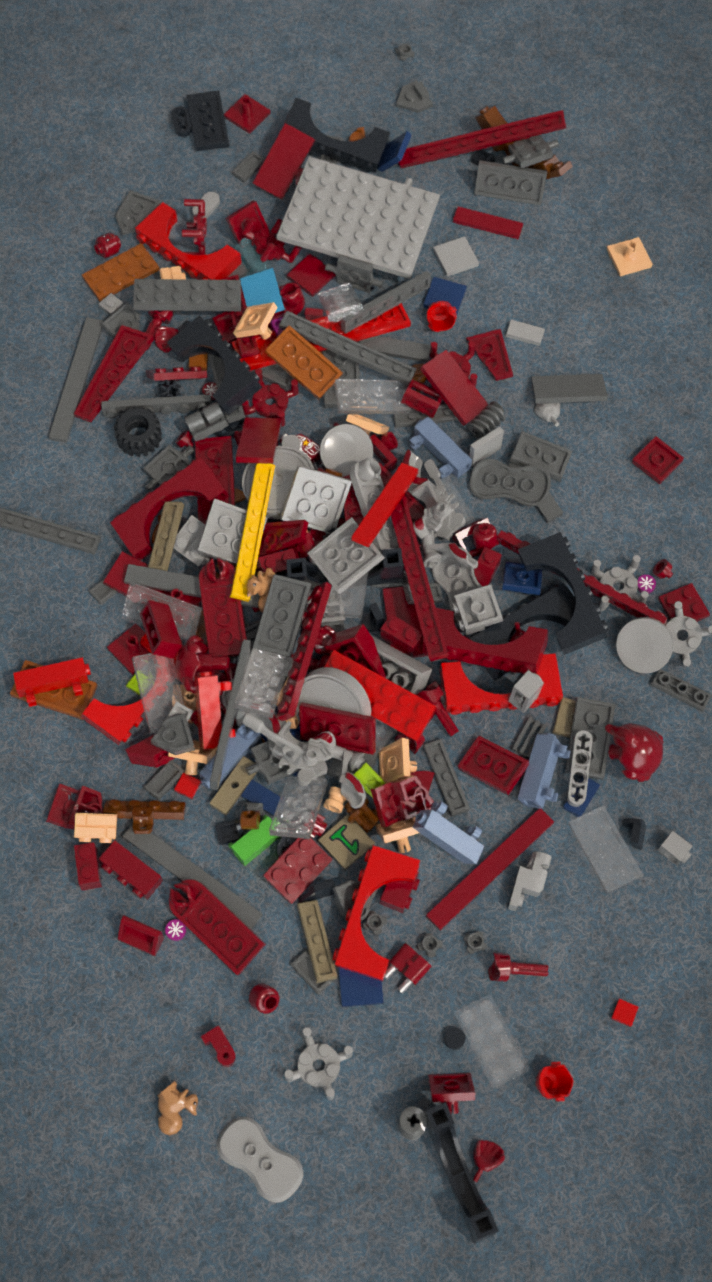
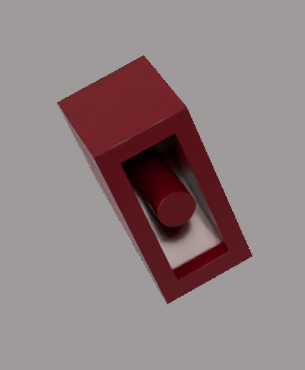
M486 547L478 559L477 568H474L475 577L483 587L491 583L502 557V554Z
M154 735L125 749L130 762L137 765L158 768L175 758L168 756L169 752L151 744V739Z

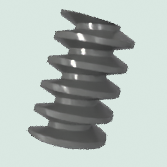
M496 401L490 402L485 407V410H482L471 423L467 424L468 431L473 436L482 438L490 433L491 430L496 429V426L501 424L500 421H505L503 407Z
M408 1107L401 1113L399 1119L400 1133L408 1140L420 1138L427 1125L426 1115L418 1107ZM411 1120H415L414 1127L410 1126Z

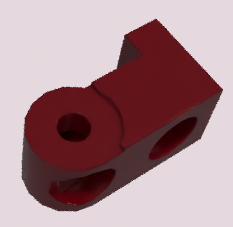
M219 1025L201 1036L205 1046L211 1043L217 1053V1059L221 1066L230 1067L235 1063V1052Z

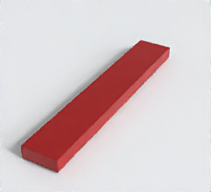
M405 463L400 464L353 533L351 541L366 547L371 545L418 475V468Z

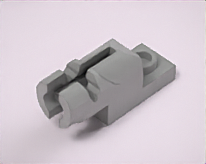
M533 852L526 868L520 866L509 903V910L516 911L518 906L522 907L525 895L521 893L537 897L543 891L548 874L546 869L549 868L552 858L550 855L542 852Z

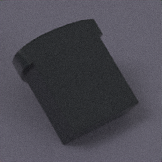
M377 603L369 605V614L366 615L361 623L371 632L381 631V627L384 625V618Z
M240 818L215 825L220 845L238 841L244 836Z
M623 819L622 826L633 828L630 841L633 848L642 850L646 831L645 822L642 819Z

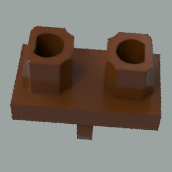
M366 797L363 806L360 808H352L349 802H347L344 806L350 815L347 821L350 824L356 821L367 833L370 832L379 820L376 809L370 810L367 807L369 799Z

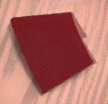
M416 776L397 779L370 789L381 827H388L401 820L415 817L420 810H431V806L435 802L430 797L429 791L421 785Z
M59 783L46 822L75 830L76 813L103 814L101 792L85 786L76 790ZM71 793L76 794L74 801H72Z

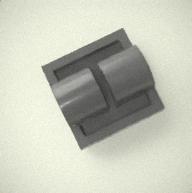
M218 402L184 418L196 442L228 426Z

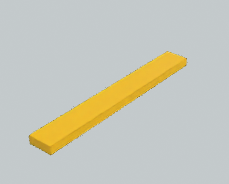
M255 464L230 594L231 598L246 602L250 600V597H247L248 580L255 575L275 469L274 464Z

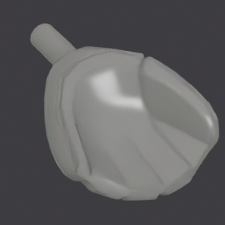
M537 403L534 413L547 422H553L556 427L559 426V422L556 419L560 414V403Z

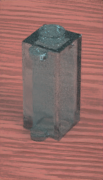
M244 238L240 244L236 245V250L240 252L241 261L249 269V273L252 275L271 269L272 266L268 261L262 262L260 260L261 255L256 251L257 247L255 244L252 246L251 240Z

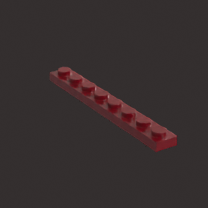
M328 582L316 586L312 591L311 603L307 607L308 613L302 624L303 630L298 638L297 650L292 658V667L288 671V680L283 688V697L277 708L278 714L276 718L282 722L295 715L304 678L307 674L332 585Z

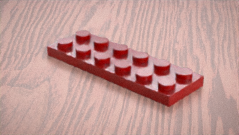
M333 650L325 667L342 670L350 674L362 685L370 701L371 716L408 737L419 741L437 706Z

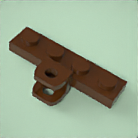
M114 799L105 802L103 814H117V818L133 819L132 828L134 834H150L153 831L154 819L184 820L186 802H159L157 800L119 801Z

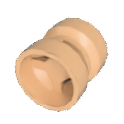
M330 787L329 797L323 804L327 810L342 813L343 803L347 799L341 794V788Z

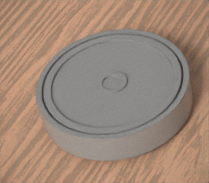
M277 446L273 463L275 469L266 517L270 519H281L280 517L297 466L300 465L314 469L312 462L302 451L289 446ZM248 463L242 477V489L247 501H249L256 463Z
M324 667L313 670L304 678V684L295 711L299 722V705L302 702L371 716V705L368 695L362 685L350 674L336 668Z

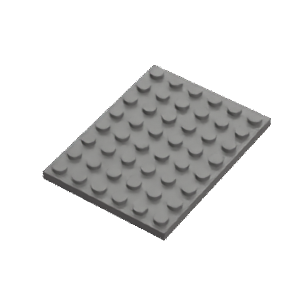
M309 157L277 234V240L337 258L340 256L367 263L373 266L374 269L411 279L440 194Z

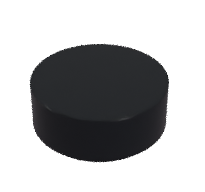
M456 1027L447 1030L444 1036L446 1046L452 1050L460 1049L466 1039L464 1032Z

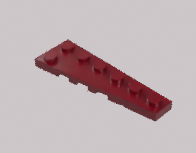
M121 325L74 412L76 418L92 423L102 409V402L110 399L153 342V335Z

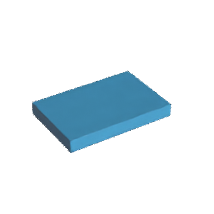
M273 268L240 278L247 307L274 302L278 307L275 313L285 310Z

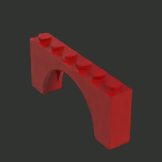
M164 202L135 228L136 238L140 243H145L153 252L161 254L165 260L180 266L181 270L186 271L194 279L221 280L227 278L242 263L240 252L229 245L207 255H191L174 247L169 240V235L172 227L178 220L176 211Z
M146 633L142 637L140 644L149 652L155 667V680L149 693L141 700L125 706L107 705L94 698L81 715L83 720L118 745L122 741L124 743L127 742L132 735L130 730L133 726L137 728L144 719L141 716L144 712L147 711L149 713L156 704L153 702L157 696L161 698L167 690L165 685L168 681L172 683L177 677L175 666L179 651L173 659L153 655Z
M556 653L544 654L537 675L541 677L544 684L539 697L529 708H536L544 704L556 706L563 698ZM460 661L441 663L439 673L447 713L458 715L467 711L478 713L482 710L517 709L509 702L511 693L494 694L475 686L465 675Z
M373 845L372 850H368L366 853L365 862L368 863L366 869H362L358 881H361L359 889H355L352 901H355L353 909H348L345 919L348 921L347 928H342L339 937L342 943L340 949H335L332 960L336 961V967L383 982L389 965V959L377 954L364 939L361 930L362 910L370 895L381 886L395 881L414 883L420 866V860Z

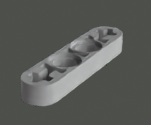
M585 730L579 731L573 740L567 790V801L573 807L581 806L586 799L593 739L592 735ZM581 736L588 740L585 742L583 749H580L581 740H578ZM576 755H584L586 762L584 764L578 763L575 759ZM576 773L582 774L584 781L581 783L575 782L573 775ZM576 788H580L578 796L581 798L576 802L575 798L571 796L575 794Z

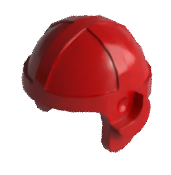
M447 301L433 302L426 312L429 322L428 327L435 332L451 329L457 318L456 307H452Z
M551 1062L552 1066L543 1067L539 1071L535 1086L546 1099H555L557 1102L565 1101V1097L570 1095L573 1087V1078L566 1066L561 1065V1062Z

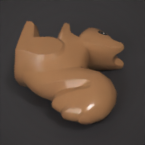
M267 568L265 573L259 571L258 578L253 575L247 584V597L256 594L260 596L258 607L262 613L275 574L271 568Z
M175 1081L158 1095V1108L162 1114L158 1118V1126L161 1132L166 1135H174L181 1130L183 1121L179 1112L184 1108L191 1114L197 1115V1095L192 1094L186 1097L189 1090L186 1089L180 1093L176 1089L177 1083Z

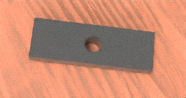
M662 669L658 670L650 685L701 712L704 711L712 696Z

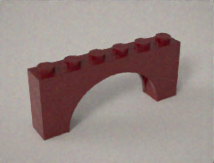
M202 457L193 460L188 467L178 471L174 477L161 483L159 488L147 493L141 501L132 504L127 511L117 515L110 522L134 558L142 560L152 553L153 548L149 536L150 528L155 516L164 507L165 502H171L186 496H196L206 499L212 504L214 499L224 501L230 497Z
M436 608L449 657H446L447 659L525 674L528 670L537 674L548 643L547 629L529 626L520 638L512 642L500 645H486L469 640L455 627L454 611ZM423 639V653L428 655L425 641Z

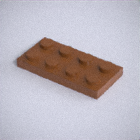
M141 243L82 274V278L101 302L110 293L114 295L133 285L135 279H144L159 271L160 268Z
M290 325L265 350L269 357L318 400L343 374L342 371Z
M25 660L20 671L42 667L43 665ZM92 681L81 684L83 695L75 696L73 686L35 694L38 706L83 720L81 715L91 703L98 685ZM14 683L10 692L11 697L27 702L26 697H19Z

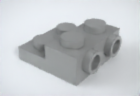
M191 515L178 532L174 549L200 568L201 565L205 566L211 557L197 552L205 524Z
M491 585L454 595L455 602L452 603L455 614L459 613L461 619L458 620L461 631L465 630L466 635L482 631L486 626L503 621Z

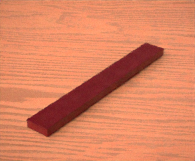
M539 808L441 900L426 917L441 931L554 824V821Z

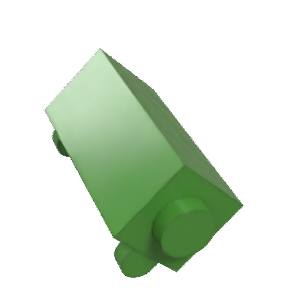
M264 815L259 829H252L236 843L232 844L230 842L228 844L233 854L244 866L281 837L282 827L277 820L274 819L272 821L269 816Z

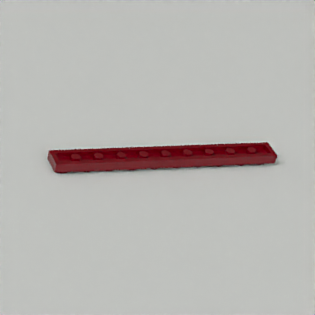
M560 110L406 148L403 158L399 162L400 168L566 129L564 111Z
M404 494L391 513V518L399 548L402 551L404 567L431 662L449 657Z
M501 530L497 536L500 545L518 555V549L530 545L525 540L517 539L510 532L506 533ZM584 574L585 580L583 582L586 587H590L593 595L599 598L607 596L609 598L608 603L636 618H654L666 626L667 618L660 611H653L643 602H636L626 593H619L612 586L604 585L598 582L595 577Z

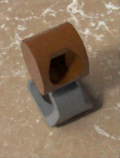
M245 803V810L241 812L240 818L241 829H259L260 822L263 821L262 817L264 816L263 803Z

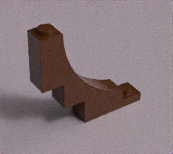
M495 105L481 108L479 114L475 117L482 130L507 124ZM517 141L492 146L495 152L504 150L506 155L510 156L511 153L509 152L508 145ZM553 154V158L524 168L547 171L546 179L562 176L573 166L570 161H559L556 155ZM511 162L513 166H519V164Z

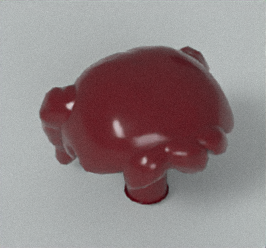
M191 635L187 642L183 644L178 653L175 666L177 678L185 690L192 694H195L194 676H198L199 672L211 671V674L218 676V682L225 681V675L218 670L228 671L230 668L228 656L205 654L208 652V647L201 642L204 640L197 635ZM219 691V696L223 695V691Z
M633 723L622 726L607 724L605 731L613 735L615 743L609 747L608 754L610 759L620 760L626 769L622 772L628 779L637 780L638 782L648 781L662 762L663 736L644 725Z

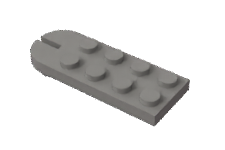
M366 458L350 468V479L363 517L366 516L384 489L380 476L381 467L374 458ZM391 515L372 542L380 553L385 549L399 548Z

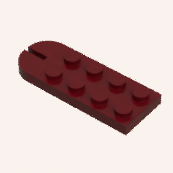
M289 282L279 287L285 310L274 313L271 321L284 317L286 311L293 314H298L302 311L305 305V298L298 284ZM226 311L213 317V321L222 335L223 341L226 339L232 345V342L236 341L237 337L233 334L234 326L230 311Z
M217 558L220 578H217L215 563L211 559L201 569L199 574L209 654H213V656H239L242 642L247 640L241 600L230 597L235 568L229 562Z
M188 879L175 884L176 888L181 889L187 894L189 900L177 889L171 888L169 906L172 913L236 975H240L264 948L266 943L200 881Z

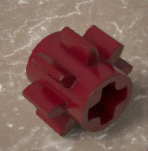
M315 812L314 815L308 814L305 817L302 827L305 828V832L309 836L314 838L315 835L321 836L324 833L327 823L324 822V816Z

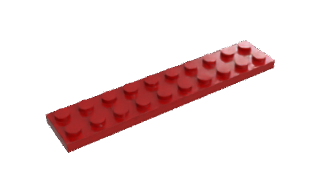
M402 303L346 334L341 330V317L359 307L310 320L356 342L411 327V321ZM274 330L267 339H263L260 334L255 335L260 353L258 355L242 359L238 341L232 342L233 350H236L241 357L240 361L244 360L251 369L249 371L277 364L265 353V350L277 338ZM308 341L319 352L328 350L315 343Z

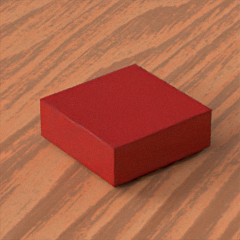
M183 773L174 791L193 799L201 784V780Z
M618 999L611 1019L631 1027L639 1007Z

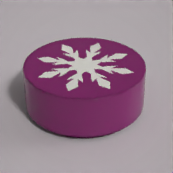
M642 575L637 580L639 592L647 591L650 594L654 591L656 581L652 576Z
M174 919L168 922L165 932L170 940L179 941L185 937L186 927L180 920Z

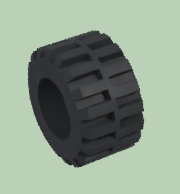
M135 406L131 410L126 409L125 413L121 412L119 418H116V424L114 425L116 440L119 448H122L124 453L128 452L130 456L136 454L137 457H141L140 454L144 453V456H147L148 451L153 453L155 451L154 447L158 448L160 446L159 442L162 440L160 422L154 412L151 413L150 409L144 410V407L141 406L139 409H136ZM137 427L147 429L141 435L129 434L132 429Z

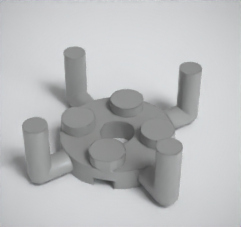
M635 555L633 557L631 565L627 570L614 567L606 573L599 570L601 561H594L591 573L600 579V583L608 584L612 587L615 583H621L624 588L622 590L615 589V591L626 593L632 600L646 604L649 594L647 591H643L640 596L636 594L638 581L633 576L641 560L640 556ZM607 596L601 598L599 604L601 611L606 610L610 604L608 603L609 598Z
M677 601L674 605L676 617L671 619L666 624V627L673 638V652L682 655L683 666L689 667L691 665L689 653L698 648L702 636L712 635V626L701 629L695 619L683 615L682 603ZM680 630H685L688 633V638L684 641L677 638V633Z
M305 1028L303 1030V1037L307 1048L299 1056L298 1070L293 1072L291 1070L285 1071V1080L291 1082L302 1078L310 1086L323 1087L327 1099L333 1100L335 1091L332 1089L331 1083L334 1082L339 1074L340 1062L352 1057L353 1048L346 1046L343 1052L337 1054L327 1044H315L311 1029ZM316 1060H322L325 1063V1068L322 1071L314 1070L313 1063Z

